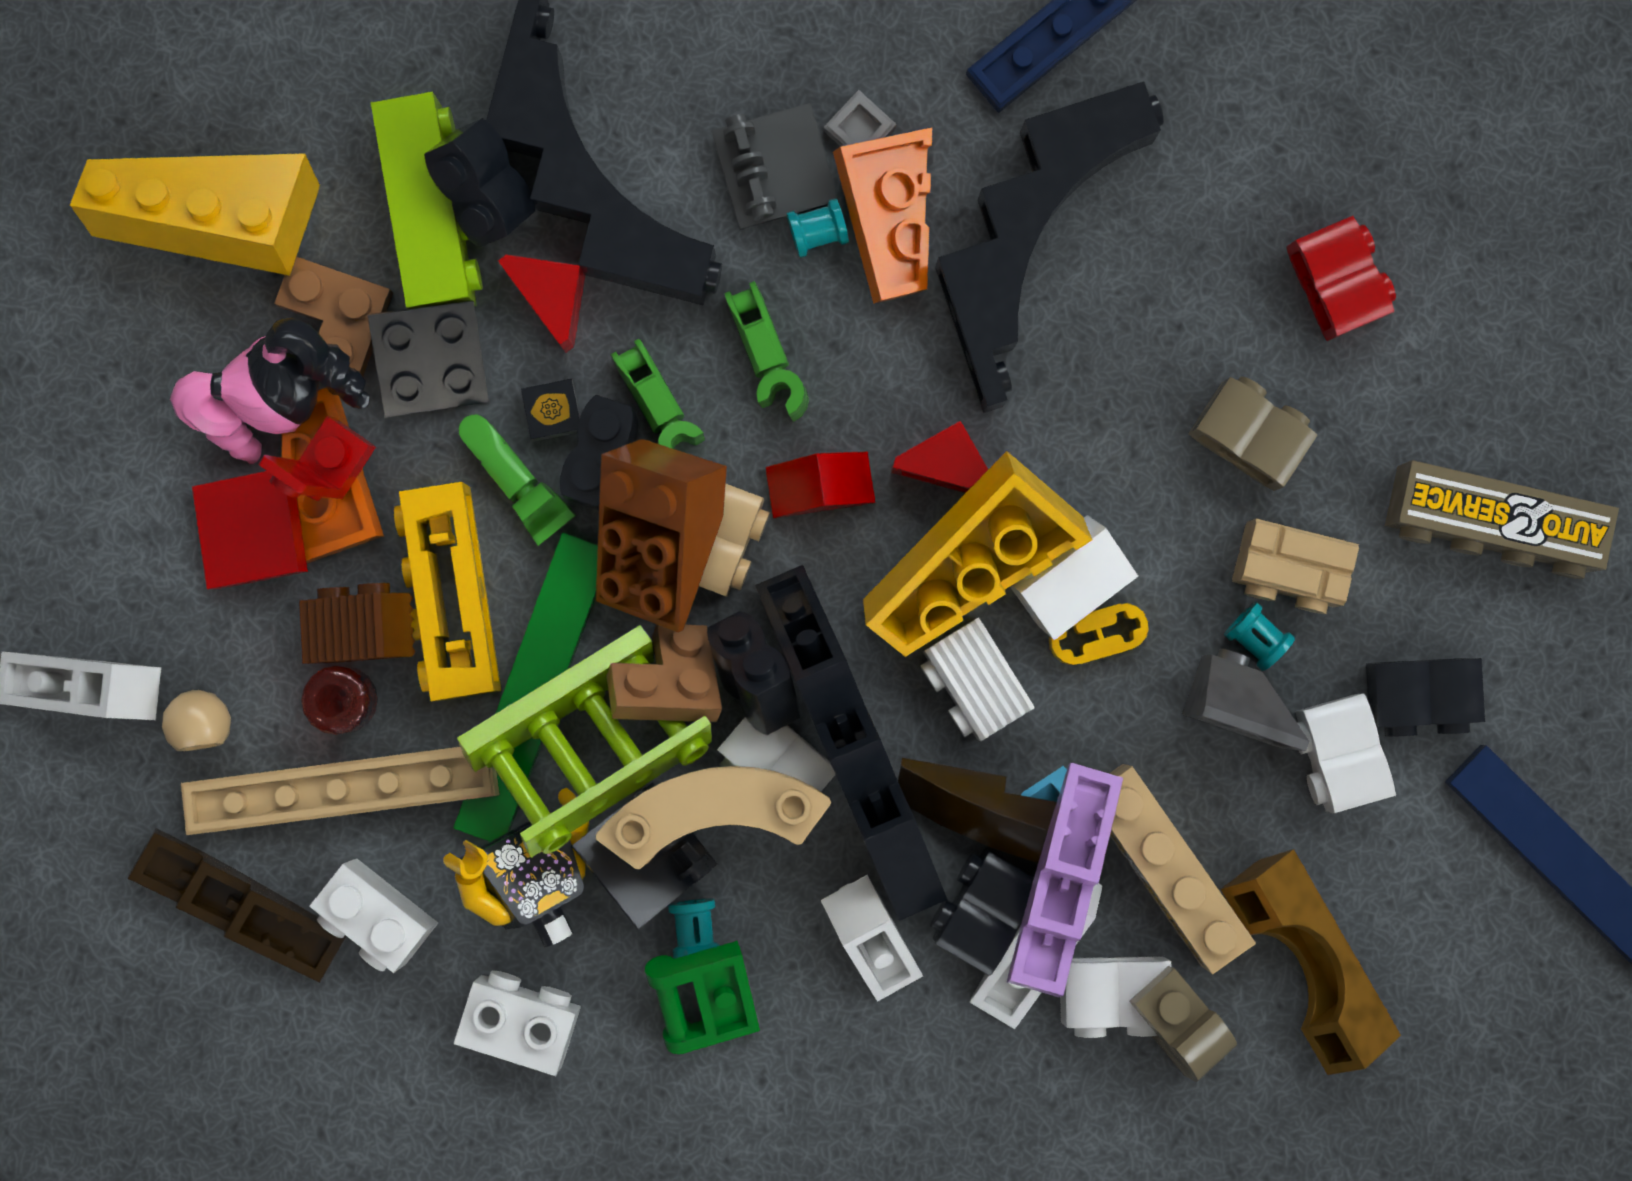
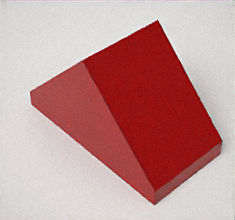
M505 255L499 259L500 265L565 353L574 348L585 274L580 265Z
M959 421L895 457L891 473L966 493L989 469L962 422Z
M868 452L816 453L765 467L773 519L876 503Z

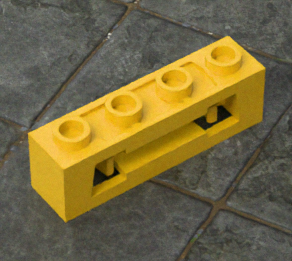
M463 482L399 491L401 505L394 506V521L399 537L406 536L409 557L402 558V574L406 587L414 589L416 609H413L411 612V616L414 619L411 626L414 628L412 633L414 639L421 640L424 660L418 661L417 664L418 679L422 692L429 691L430 701H442L501 691L470 486ZM450 517H453L456 539L452 533ZM427 524H430L431 530L429 535L430 544L436 543L437 546L456 544L457 540V546L450 547L462 628L463 632L471 633L472 644L471 640L465 641V639L445 643L446 651L450 654V668L447 666L443 638L449 637L438 559L436 553L430 552ZM472 645L476 667H473L470 653Z

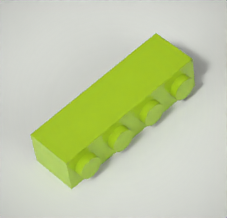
M433 91L371 102L406 308L412 309L471 300L474 301V306H477L475 291L483 289L477 259L469 260L466 240L469 239L455 218L452 201L433 182L424 157L427 151L455 131L450 107L442 108Z

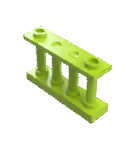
M641 625L457 737L463 755L474 772L485 766L487 768L494 767L532 824V826L520 833L525 849L531 858L541 851L544 854H549L558 850L570 840L572 831L678 763L686 766L695 762L706 753L709 748L708 744L712 742L711 723L706 716H703L689 726L684 721L657 720L669 739L642 755L619 720L612 719L611 709L603 699L605 691L608 690L607 673L610 664H650L654 661L652 641ZM576 709L587 712L624 766L598 784L558 728L560 719ZM531 737L542 741L578 794V797L552 813L549 812L512 756L514 748Z

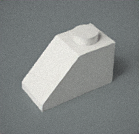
M868 875L853 883L844 885L835 893L821 900L843 947L877 1002L923 977Z

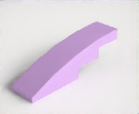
M1075 763L1068 765L1023 916L1007 978L1008 983L1056 997L1064 996L1075 945L1082 937L1093 887L1099 883L1123 782L1122 777Z

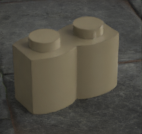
M1242 376L1238 380L1229 377L1221 382L1188 434L1201 445L1231 462L1239 470L1273 491L1285 487L1318 435L1308 427L1310 420L1307 416L1290 406L1284 405L1281 409L1275 407L1264 398L1267 394L1266 390L1255 381Z

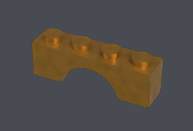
M1294 849L1256 861L1221 889L1230 907L1250 935L1263 934L1272 936L1284 943L1298 959L1308 986V1009L1301 1030L1327 1075L1366 1069L1401 1036Z

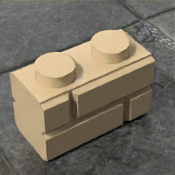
M1253 519L1245 525L1232 582L1246 585L1244 594L1247 596L1275 601L1278 593L1297 598L1295 607L1298 609L1326 614L1328 606H1344L1347 601L1352 580L1351 574L1355 568L1359 544L1260 519Z

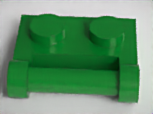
M738 940L675 959L667 955L656 956L647 962L645 966L646 978L649 986L656 990L666 1026L663 1030V1039L666 1049L670 1053L684 1054L760 1031ZM693 982L702 1021L692 1024L686 1021L677 986Z

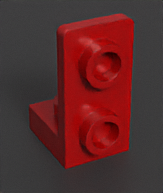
M327 416L299 460L264 455L258 465L273 475L269 482L276 489L292 498L298 499L300 495H306L316 501H320L322 497L343 499L376 449V446L338 419Z

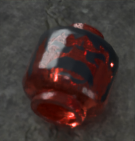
M332 666L323 668L310 677L304 686L301 702L303 713L313 727L323 733L341 735L357 732L370 722L376 712L378 697L376 687L368 675L357 668ZM345 691L346 696H342L340 693ZM338 701L342 702V708L339 706Z

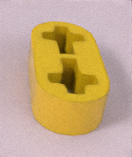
M1129 603L1116 604L1092 611L1073 626L1076 634L1093 631L1095 641L1084 643L1080 646L1081 654L1074 657L1071 649L1062 650L1059 640L1067 637V631L1055 640L1049 637V648L1053 656L1062 663L1068 665L1087 663L1128 651L1141 645L1149 630L1148 620L1144 612L1137 606ZM1119 612H1123L1125 619H1135L1137 628L1130 631L1129 636L1131 640L1124 642L1121 635H1112L1104 638L1101 630L1103 627L1117 623L1116 614Z

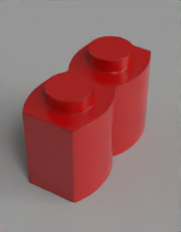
M1354 216L1301 237L1286 247L1291 264L1303 290L1307 294L1308 302L1326 341L1344 335L1394 312L1392 302L1396 299V293L1393 283L1386 273H1379L1374 265L1371 255L1375 252L1373 237L1365 225L1359 226Z

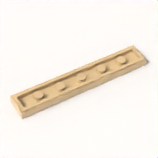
M461 747L181 783L186 835L499 795L497 772L494 767L487 768L485 766L474 772L464 757Z

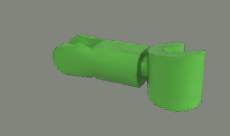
M753 281L749 283L750 289L735 295L728 291L724 293L755 376L762 378L756 393L759 405L762 408L773 404L778 391L782 389L790 390L791 396L785 406L794 422L801 418L807 410L809 402L808 392L798 375L790 370H784L789 365L763 296L756 282ZM759 308L762 319L744 325L740 315Z
M640 339L634 341L635 347L619 356L616 351L610 354L618 372L653 433H661L658 438V444L674 449L680 442H688L696 446L705 441L704 433L697 425L681 421L685 415ZM646 364L651 375L634 383L629 373Z
M475 414L469 415L462 420L459 426L461 439L477 459L482 462L481 465L506 496L513 502L518 500L512 507L537 546L576 516L574 510L548 485L540 482L535 486L539 481L514 450L505 442L493 425L485 418Z

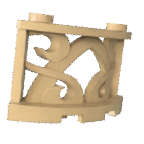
M740 766L707 768L667 780L643 792L614 814L597 832L596 839L635 869H641L645 864L647 865L657 852L672 841L691 832L713 826L742 825L760 828L775 833L796 845H800L828 809L831 800L830 797L813 786L776 771Z

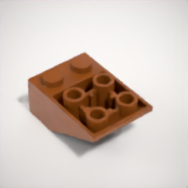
M645 439L637 440L601 454L596 583L597 602L678 633L684 630L723 519L727 466Z

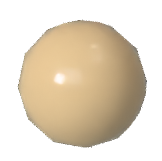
M191 690L181 693L170 702L163 712L162 730L167 742L176 751H192L220 746L230 734L231 716L226 704L213 693L202 690Z

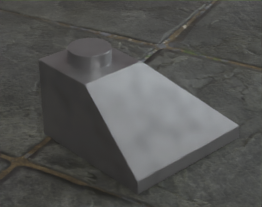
M1221 648L1217 656L1202 655L1183 715L1279 748L1299 751L1307 750L1308 738L1264 673L1248 667L1249 657Z

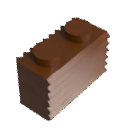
M367 583L357 585V595H350L349 587H331L317 589V599L299 600L302 664L413 657L416 651L412 647L415 642L412 637L414 628L411 626L414 620L411 616L413 607L410 605L413 599L410 593H390V583Z

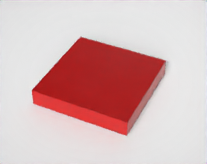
M263 471L192 486L207 589H222L308 572L297 499L276 489L269 482L273 476L269 472Z

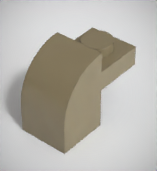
M1167 966L1129 1001L1157 1034V1036L1151 1037L1182 1074L1195 1082H1198L1237 1046L1233 1034L1219 1015L1208 1009L1173 967Z

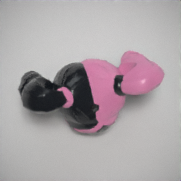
M291 317L276 320L266 336L256 340L248 349L234 358L222 372L210 374L193 371L180 378L174 386L170 400L176 416L190 428L205 433L209 441L219 446L222 450L229 451L232 457L247 461L249 464H254L260 459L262 444L253 437V433L247 428L245 423L257 430L272 434L294 432L302 423L310 418L317 403L319 381L327 387L331 394L338 395L347 405L353 408H367L370 402V394L363 391L366 380L359 371L350 367L349 355L344 353L337 344H327L310 324ZM213 396L221 397L224 401L215 399Z

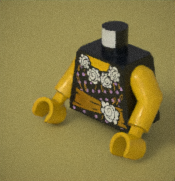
M564 788L558 793V800L562 806L576 798V795L568 788ZM530 821L481 847L474 845L468 840L463 841L466 852L460 858L451 853L445 855L443 862L447 868L455 872V880L462 904L472 913L490 924L502 926L506 930L521 928L533 923L544 947L554 945L573 934L561 906L584 893L582 880L585 877L586 864L572 848V845L589 832V821L572 831V837L565 845L549 854H544L541 851L531 858L526 851L520 833L532 826Z

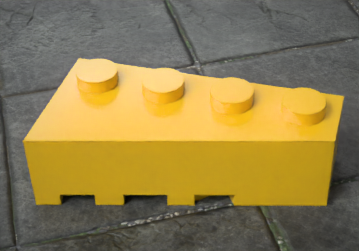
M306 154L87 159L70 206L93 237L290 276L320 184Z
M1006 451L863 599L866 626L906 657L962 622L963 616L985 602L990 605L1006 595L1005 590L1026 576L1031 573L1033 576H1036L1053 565L1052 560L1073 547L1075 550H1078L1091 542L1093 539L1084 517Z

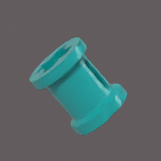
M837 198L828 200V206L797 215L794 210L786 213L799 258L807 256L808 250L837 241L841 245L849 243L845 220Z
M1256 601L1235 619L1225 631L1224 636L1229 641L1236 639L1258 660L1256 666L1261 671H1265L1286 653L1294 643L1295 637L1290 632L1283 634L1261 613L1263 607ZM1254 628L1267 640V644L1260 641L1251 630Z
M715 899L684 900L668 905L669 913L674 914L677 936V947L673 948V958L720 946L719 943L714 942L711 910L716 907Z

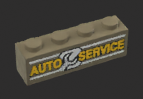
M1412 460L1397 467L1385 526L1400 529L1399 538L1407 541L1430 544L1432 537L1451 541L1450 550L1481 556L1483 549L1502 553L1501 562L1533 567L1534 561L1553 565L1552 573L1555 575L1573 579H1584L1585 574L1588 572L1606 570L1619 508Z

